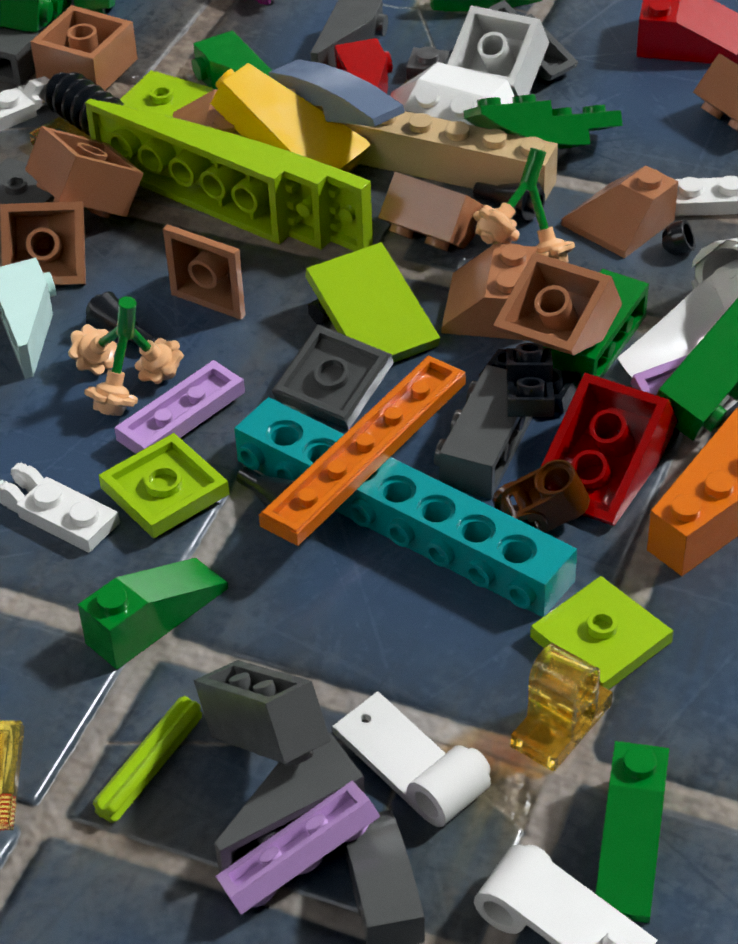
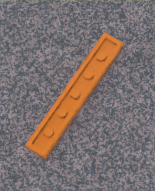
M428 355L259 514L260 527L299 546L466 384V372Z

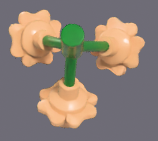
M530 148L519 187L509 201L502 203L496 209L485 205L480 211H475L473 214L477 221L475 233L481 236L482 241L487 244L503 243L508 245L512 241H517L520 234L516 229V221L511 218L516 213L514 207L528 190L540 228L537 231L540 242L536 245L537 254L568 263V252L575 248V244L571 241L565 242L560 238H556L553 227H548L536 185L546 152Z
M128 296L119 299L117 327L110 332L106 329H95L90 324H86L81 328V331L76 330L70 336L72 345L68 355L76 360L78 370H89L99 376L104 373L105 369H109L105 382L97 384L96 387L89 386L84 391L86 396L94 399L93 410H99L100 413L105 415L121 416L127 407H133L138 403V398L130 395L128 389L123 386L125 373L122 372V366L128 340L133 339L140 347L139 352L142 356L135 363V369L139 371L138 378L142 382L152 381L155 384H160L163 380L172 379L176 375L177 368L180 365L179 362L184 357L183 353L179 350L180 344L178 341H166L163 338H158L153 342L146 340L135 329L136 300ZM116 338H118L117 344L114 342Z

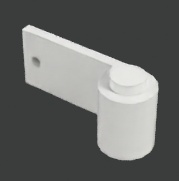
M378 691L332 726V732L417 813L436 827L446 825L491 785V778L489 776L491 772L490 765L478 750L458 745L445 753Z
M513 845L510 847L474 898L476 910L481 917L496 929L508 934H517L527 925L551 944H656L657 939L554 864L544 850L534 845Z

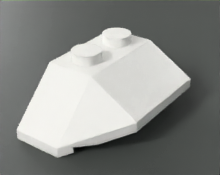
M440 62L426 69L390 94L392 98L403 105L406 112L424 113L431 117L449 121H462L468 125L473 124L464 119L463 111L477 107V100L500 97L501 104L512 103V97H515L506 79Z

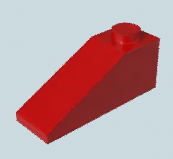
M378 38L334 45L335 68L349 72L378 87L387 94L388 74L393 72V64L390 52L383 50Z

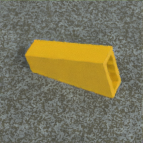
M249 63L236 72L229 69L215 84L218 90L210 104L229 123L234 125L235 129L243 137L308 157L346 172H350L357 167L371 147L367 139L342 123L326 121L322 110Z

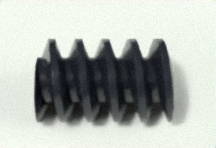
M78 72L54 74L48 81L44 92L46 106L89 137L86 101L95 99L124 106V103L119 98L114 97L110 92L105 91L101 86L96 85L92 80L87 79Z

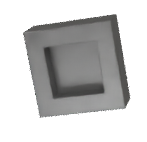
M413 47L406 66V80L413 79L437 62L447 64L449 61V51L437 50L434 47Z

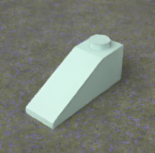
M37 258L0 267V318L25 379L34 377L53 316L50 297L56 296L52 275L50 272H42Z

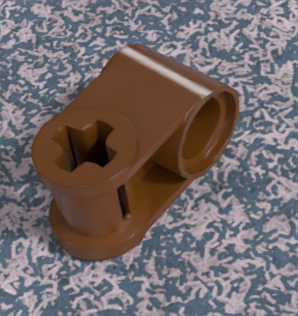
M553 460L547 462L539 469L498 488L493 495L492 502L494 508L522 522L527 519L530 526L546 533L583 515L589 507L590 498L571 463L565 460ZM511 496H514L517 503L516 505H512L510 500Z

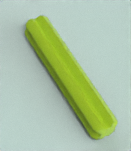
M187 696L178 698L93 800L95 813L100 818H104L110 823H114L121 818L201 720V706L197 701H192Z

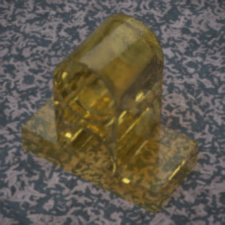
M554 643L548 644L538 655L532 666L529 677L528 714L511 734V748L555 772L612 705L613 692L599 685L600 669Z

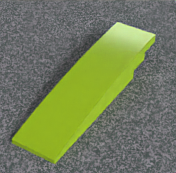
M89 99L85 102L90 138L110 144L144 173L139 184L141 187L278 245L288 237L320 250L330 242L352 251L373 245L370 180L272 145L201 124L95 99Z

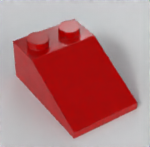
M643 0L639 17L636 57L712 64L718 54H721L738 65L737 12L715 0Z
M584 373L541 466L553 460L570 462L590 498L589 507L583 516L615 526L660 462L678 420L669 399Z

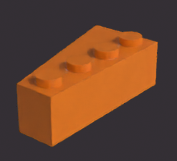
M738 407L651 509L647 551L680 576H684L738 537Z

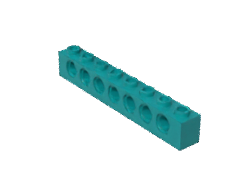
M270 397L263 401L234 428L237 459L239 462L267 476L296 480L344 435ZM392 457L380 466L335 510L352 519L356 524L374 530L391 539L395 544L407 547L430 559L437 566L446 567L469 579L476 586L486 588L510 600L517 607L527 609L541 617L547 615L575 583L577 548Z

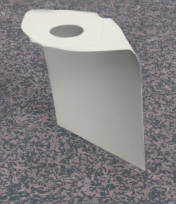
M738 268L718 271L709 276L646 334L617 357L631 378L634 374L691 353L738 298ZM730 397L723 408L728 411L738 401Z

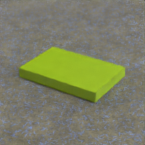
M382 242L306 268L305 277L338 333L392 354L394 362L439 346L440 336Z

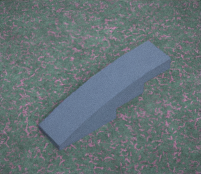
M298 59L269 72V76L286 88L295 89L296 94L315 106H322L325 120L328 122L375 127L405 113L404 107L400 102L378 87L349 72L323 63Z

